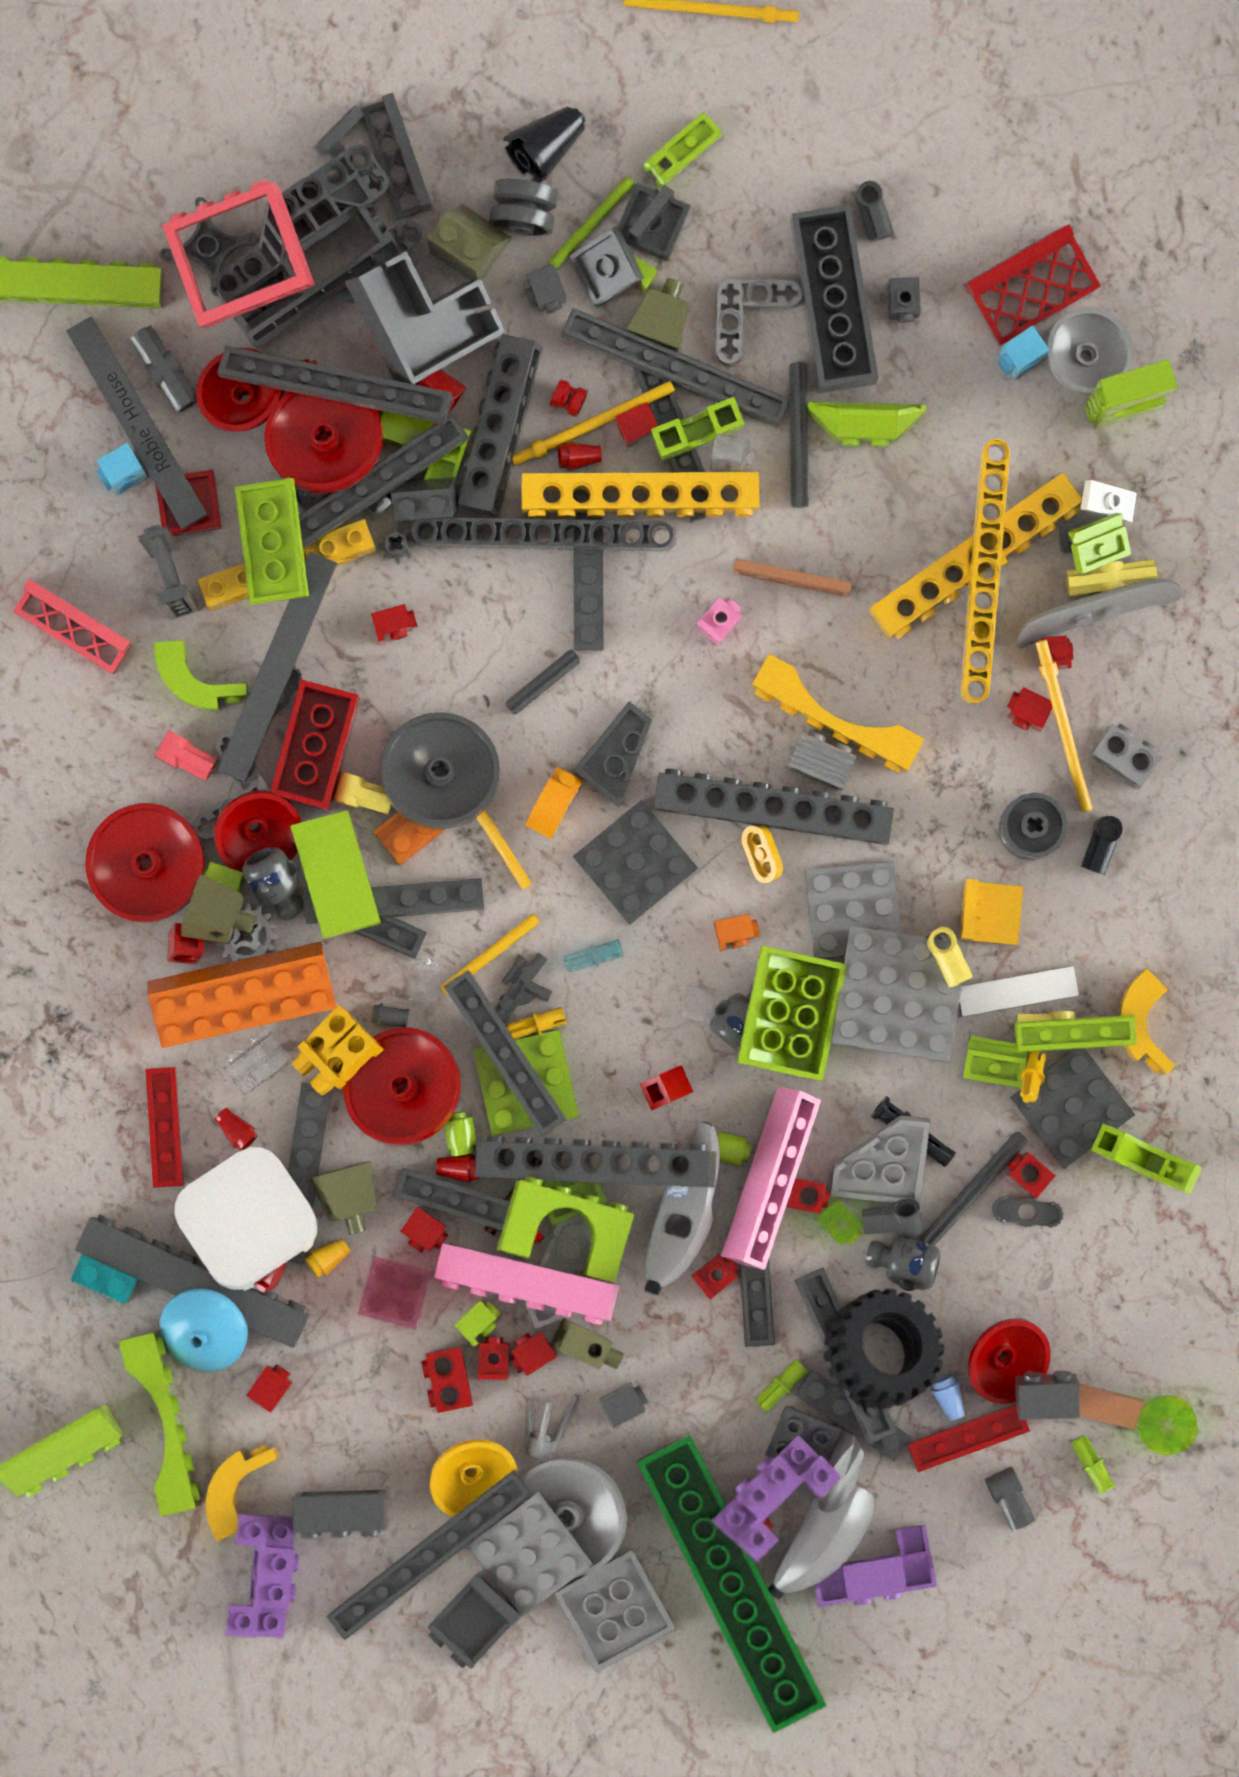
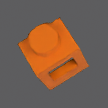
M750 914L714 922L720 952L727 950L726 944H731L732 949L750 945L749 939L760 937L757 920H751Z

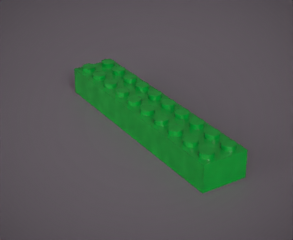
M690 1433L637 1459V1464L772 1733L826 1707L827 1705L754 1560L712 1522L726 1507V1504Z

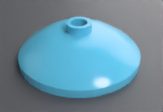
M189 1289L175 1295L167 1303L160 1317V1336L163 1338L167 1351L179 1363L193 1370L213 1372L225 1369L235 1363L245 1349L248 1330L243 1314L229 1298L213 1290ZM194 1337L200 1338L202 1342L196 1341Z

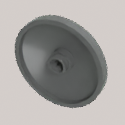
M428 713L407 721L388 740L382 755L381 782L387 799L404 818L426 828L449 829L472 821L488 807L498 786L499 759L491 739L474 722L456 714Z

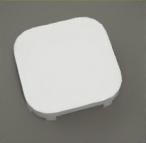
M249 1147L237 1152L185 1187L179 1193L175 1202L174 1215L184 1235L213 1279L221 1287L224 1286L231 1290L243 1289L246 1291L255 1287V1282L300 1252L304 1251L306 1253L313 1246V1241L317 1234L318 1221L312 1207L281 1161L271 1151L261 1147Z

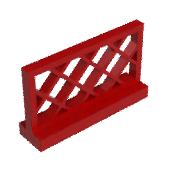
M1069 224L1060 227L963 284L968 295L972 296L998 345L1004 344L1032 325L1038 324L1101 287L1073 236L1074 232ZM1068 244L1075 254L1072 265L1057 262L1059 250ZM1054 253L1052 260L1046 259L1047 256ZM1042 261L1051 264L1047 280L1032 276L1035 263ZM1078 261L1081 264L1082 268L1076 267ZM1055 265L1071 269L1067 286L1051 282ZM1029 267L1027 275L1020 273ZM1075 271L1085 273L1092 285L1083 290L1071 287ZM1018 276L1026 279L1022 295L1006 291L1011 277ZM1030 280L1046 284L1042 300L1026 296ZM1003 283L1002 290L994 288L999 284ZM1050 286L1065 289L1061 303L1056 305L1046 302ZM989 290L1001 293L997 309L986 307L980 296ZM1070 291L1076 292L1075 295L1068 298ZM1005 295L1020 299L1016 315L1001 311ZM1025 300L1040 304L1038 315L1032 320L1021 317ZM1044 306L1052 307L1043 313ZM989 312L995 313L994 321ZM1000 315L1015 319L1012 331L1003 337L997 328ZM1019 320L1027 322L1022 326L1018 327Z

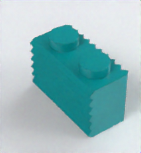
M84 1254L81 1255L71 1277L72 1283L82 1284L83 1288L93 1289L99 1295L104 1294V1297H109L110 1300L115 1299V1302L120 1301L121 1305L130 1301L139 1279Z

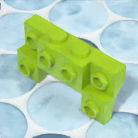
M378 410L383 425V442L399 448L435 425L432 421ZM463 428L470 439L471 430ZM469 440L428 466L424 480L455 477L456 482Z

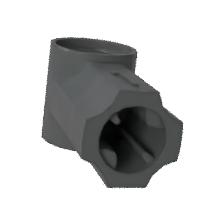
M875 181L861 183L854 198L860 210L869 242L879 241L894 235L881 186ZM865 189L874 191L876 201L872 203L865 202L861 197V192Z
M901 1199L896 1202L894 1207L862 1209L864 1234L898 1232L904 1238H913L920 1235L923 1231L920 1206L914 1199Z
M1012 1466L985 1479L987 1487L994 1501L999 1504L1011 1531L1021 1529L1035 1521L1032 1511L1021 1492L1023 1491L1021 1483Z

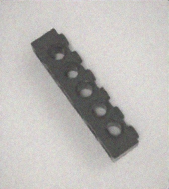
M502 334L500 342H497L495 345V363L493 370H490L487 375L486 385L488 390L486 397L480 402L479 415L481 417L478 427H475L472 433L473 447L471 455H468L465 460L464 471L466 474L464 482L459 485L457 490L458 505L467 511L499 517L513 464V457L516 453L543 349L535 340ZM512 363H518L517 370L513 374H507L508 367ZM510 391L509 399L506 402L500 403L502 393ZM503 419L502 427L497 431H493L492 426L494 422ZM495 447V455L491 459H485L486 451ZM483 476H488L487 484L482 488H478L479 479Z

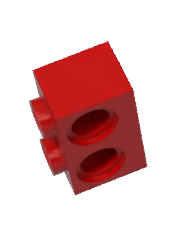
M462 1346L426 1353V1360L421 1361L424 1378H430L432 1389L427 1390L430 1407H436L437 1413L473 1406ZM440 1357H446L452 1363V1369L447 1374H441L435 1368V1362ZM448 1386L455 1388L458 1392V1399L453 1403L443 1401L441 1397L443 1388Z

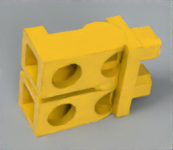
M338 1004L337 1008L307 1037L306 1041H302L297 1046L301 1052L291 1064L304 1077L316 1067L320 1072L309 1083L323 1096L334 1086L341 1089L347 1084L346 1081L350 1080L357 1073L358 1069L372 1056L376 1058L384 1049L349 1011Z

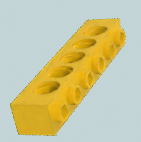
M365 519L333 530L303 550L305 561L311 551L337 562L338 565L377 552ZM244 563L198 579L210 612L249 598Z

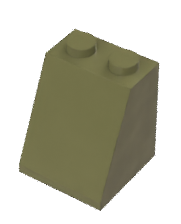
M462 204L445 213L427 239L432 255L469 280L481 279L482 281L511 240V236L493 227L485 218Z

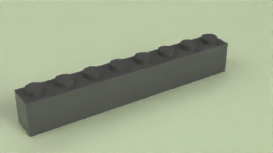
M99 1214L97 1219L94 1217L89 1218L75 1251L173 1295L189 1289H208L218 1292L229 1298L239 1308L244 1316L247 1328L291 1348L296 1347L310 1315L304 1312L306 1306L293 1300H289L288 1304L277 1300L279 1294L271 1290L263 1293L252 1288L244 1291L243 1289L231 1290L224 1286L221 1287L213 1279L207 1268L195 1263L196 1257L183 1251L176 1255L168 1251L170 1247L168 1244L153 1239L152 1243L141 1239L143 1233L126 1226L125 1231L114 1227L116 1221Z

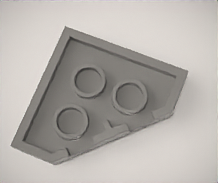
M900 1115L836 1162L833 1167L830 1195L833 1197L896 1203L901 1199L911 1198L920 1205L930 1118Z
M580 1214L557 1223L540 1267L585 1277L582 1276V1272L590 1248L591 1233L587 1222ZM545 1305L544 1311L527 1307L536 1329L566 1317L555 1314V1307Z

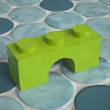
M731 397L706 407V410L692 417L682 420L678 418L652 428L651 436L661 461L744 430L745 423L735 398Z

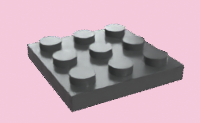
M642 800L573 856L629 925L698 869Z
M1085 1048L1071 1050L1043 1072L1045 1079L1040 1085L1038 1098L1035 1102H1023V1098L1020 1096L1021 1089L1010 1097L1063 1169L1093 1147L1102 1124L1118 1129L1135 1116V1113Z

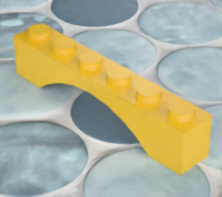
M768 654L751 688L756 690L754 695L768 703L773 699L782 704L780 709L794 717L797 713L807 718L806 724L819 731L823 728L833 733L832 738L844 745H848L851 742L859 747L858 752L872 760L875 756L885 761L884 767L897 774L900 771L905 773L908 771L925 740L900 725L865 727L851 724L835 717L823 709L809 695L800 681L795 667L771 654Z

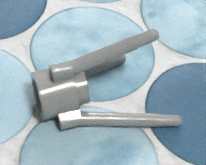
M578 1395L573 1396L552 1440V1435L546 1433L552 1402L547 1401L540 1431H534L532 1436V1400L527 1399L526 1436L524 1445L528 1446L527 1455L548 1460L551 1452H556L558 1441L578 1402Z

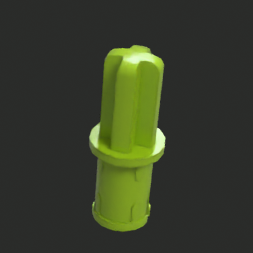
M794 1359L778 1377H773L774 1381L756 1398V1403L764 1411H769L786 1393H791L789 1390L808 1371L797 1359Z
M1082 1435L1074 1439L1071 1445L1084 1466L1082 1468L1083 1472L1087 1471L1098 1490V1494L1113 1488L1115 1483L1102 1463L1104 1459L1102 1457L1099 1458L1088 1437Z

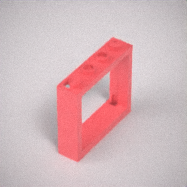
M268 180L256 182L251 185L252 190L242 194L240 190L228 193L223 196L224 201L217 204H214L213 201L203 203L196 207L197 212L189 215L186 212L175 214L169 218V223L162 225L199 327H211L315 286L278 184L268 183ZM267 196L296 276L207 311L178 231Z

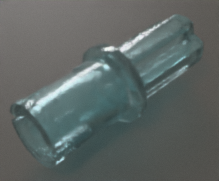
M616 939L615 941L595 947L591 944L588 949L565 955L564 964L568 972H573L593 965L599 967V963L624 956L619 939Z

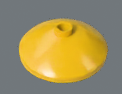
M483 1439L467 1440L450 1447L437 1459L430 1473L429 1488L437 1507L445 1514L454 1517L512 1470L515 1469L518 1473V1468L511 1453L500 1444Z

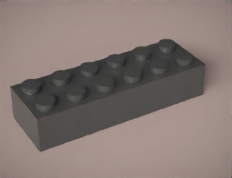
M844 205L792 213L790 222L818 393L875 385L878 381V372L851 206Z

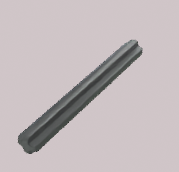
M795 362L789 366L791 505L794 508H805L809 505L806 363Z
M1017 1131L1008 1139L920 1237L921 1242L936 1245L1028 1143L1027 1138L1022 1133Z

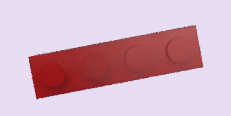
M176 1067L145 1069L153 1188L184 1186Z
M1016 1404L907 1443L917 1472H921L1028 1433L1030 1429L1026 1420H1019Z

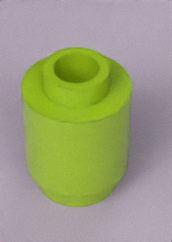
M465 1111L453 1113L444 1125L447 1149H451L452 1156L475 1153L474 1145H477L473 1117H466Z
M725 1132L717 1134L720 1162L741 1166L742 1161L748 1162L752 1144L746 1143L747 1137Z

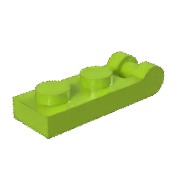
M703 111L653 154L642 167L647 173L651 172L657 179L655 182L662 189L664 185H668L675 176L721 138L723 132ZM664 159L671 165L666 171L659 165Z

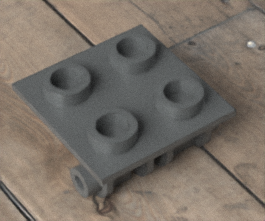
M786 1405L765 1452V1456L775 1459L799 1435L819 1456L822 1455L828 1461L842 1428L837 1427L836 1424L820 1420L819 1417L815 1418L809 1413L806 1414L796 1410L793 1406L789 1407Z

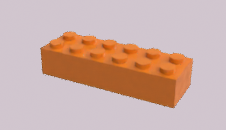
M322 941L147 981V995L161 1048L337 1008L335 992Z

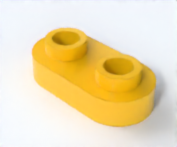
M762 824L747 827L742 834V844L755 878L762 883L779 879L783 872V864L770 830Z

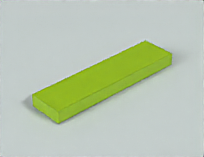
M1134 1015L1014 1022L1016 1052L1136 1045Z

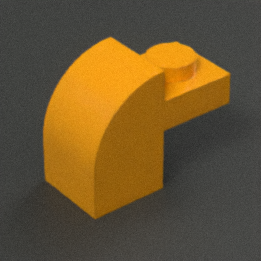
M557 767L542 790L525 826L552 839L584 780Z

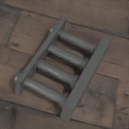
M154 525L144 529V534L138 536L139 541L150 557L156 559L164 586H162L163 591L156 593L161 607L171 620L200 611L195 597L186 584L181 585L171 552L180 550L168 528Z

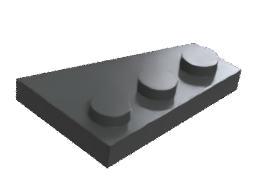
M629 701L573 769L575 773L617 807H620L652 719Z

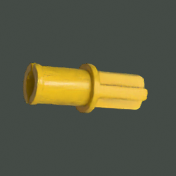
M560 1006L539 1014L533 1012L531 1017L508 1023L506 1028L514 1039H518L534 1033L541 1035L542 1031L566 1025V1020H564L565 1016Z
M1030 1051L1028 1053L1026 1068L1021 1073L1023 1082L1020 1096L1025 1103L1037 1100L1040 1085L1045 1079L1043 1069L1046 1055L1042 1052L1040 1060H1038L1040 1051Z

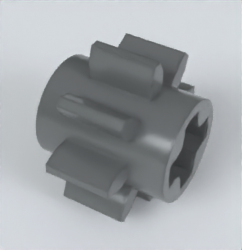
M394 526L393 533L388 535L386 532H382L385 543L378 544V548L387 550L383 557L385 561L393 557L398 565L400 564V558L403 556L411 559L408 548L414 547L415 542L406 540L410 534L408 530L401 534L398 533L397 527ZM401 539L403 549L401 551L399 549L391 551L392 546L390 542L392 540L398 542Z

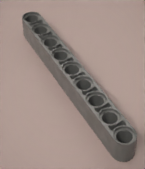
M442 517L418 519L412 526V536L422 546L429 548L664 552L672 549L677 539L672 527L662 521ZM427 525L433 526L434 533L432 537L425 540L421 539V529ZM454 526H462L463 535L458 540H451L449 537V532ZM489 526L493 531L492 536L488 540H480L478 537L480 529ZM513 527H520L522 529L521 537L516 541L508 540L509 530ZM544 527L550 528L551 537L547 541H538L537 532ZM571 528H579L581 531L580 538L575 542H569L566 539V534ZM603 528L609 529L610 538L603 543L597 542L595 536L598 530ZM630 529L640 531V537L635 543L625 541V534ZM662 529L669 531L670 536L667 542L662 544L655 542L654 537L657 531Z

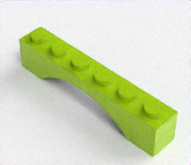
M156 1331L120 1340L119 1344L126 1371L138 1379L150 1393L158 1407L163 1422L165 1453L160 1475L154 1485L160 1517L195 1509L198 1507L197 1501L202 1500L198 1482H192L190 1472L195 1470L191 1453L186 1454L183 1442L188 1441L184 1424L179 1425L176 1413L181 1412L177 1395L172 1396L169 1384L174 1383L170 1365L165 1366L163 1355L167 1354L163 1338L158 1337Z

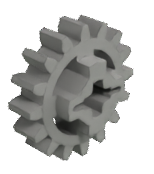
M247 903L245 910L241 909V911L255 915L257 918L253 926L254 932L251 934L253 940L251 942L247 940L240 942V939L243 937L242 930L234 928V938L230 943H216L217 948H225L221 955L223 958L230 955L233 956L231 962L267 954L268 950L276 951L277 949L272 945V940H279L280 936L273 934L272 930H275L278 924H270L268 922L272 918L271 913L264 916L261 915L263 907L258 906L255 911H252L251 904ZM266 928L267 937L263 946L260 942V932ZM242 948H251L255 954L241 955L237 952Z

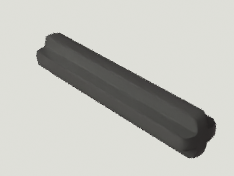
M572 649L568 650L508 699L505 703L506 707L514 715L519 713L579 664L580 658Z

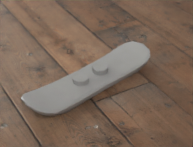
M1150 579L1044 610L1028 619L1017 633L1016 645L1018 648H1023L1041 640L1043 637L1087 626L1093 622L1113 618L1138 609L1172 603L1180 600L1183 592L1179 584L1172 580Z

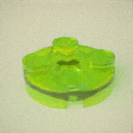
M1172 1395L1156 1396L1148 1401L1142 1408L1137 1424L1138 1435L1144 1445L1153 1452L1166 1456L1178 1454L1188 1449L1194 1442L1198 1432V1422L1192 1407L1185 1400ZM1172 1417V1424L1176 1427L1174 1431L1168 1430L1165 1434L1162 1432L1163 1427L1159 1425L1160 1421Z

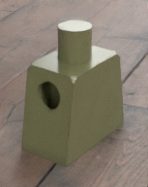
M667 278L662 292L650 288L628 324L627 331L680 352L689 304L687 301L679 299L684 284L675 279Z
M200 874L182 921L181 936L228 943L234 928L251 933L256 916L241 911L243 895Z
M371 1161L310 1177L314 1190L330 1222L345 1219L349 1235L366 1231L362 1213L376 1209Z
M562 1318L551 1342V1345L557 1350L598 1369L603 1364L617 1369L624 1353L611 1347L613 1342L608 1338L566 1318ZM596 1344L594 1351L589 1353L590 1345Z

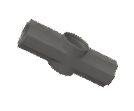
M150 325L137 331L130 340L145 361V367L157 386L163 389L177 413H180L194 406L197 402L196 394L183 376L184 372L171 351H167L155 329Z

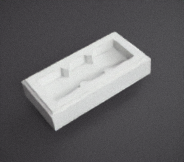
M1086 480L1081 510L1105 517L1117 512L1123 514V522H1132L1136 493L1093 480Z

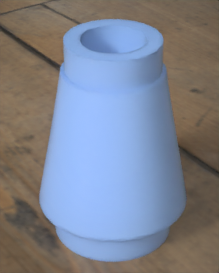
M954 1374L937 1377L932 1384L931 1392L948 1420L952 1421L963 1417L965 1413L959 1380L955 1379Z

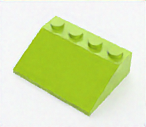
M761 945L737 1063L808 1080L823 1081L834 1030L839 992L843 987L847 964Z
M105 1404L0 1464V1481L16 1497L25 1494L29 1498L41 1491L43 1488L40 1484L49 1478L54 1483L68 1475L67 1468L77 1463L80 1468L94 1460L95 1458L92 1453L103 1448L106 1453L120 1445L121 1443L118 1438L125 1434L108 1404Z

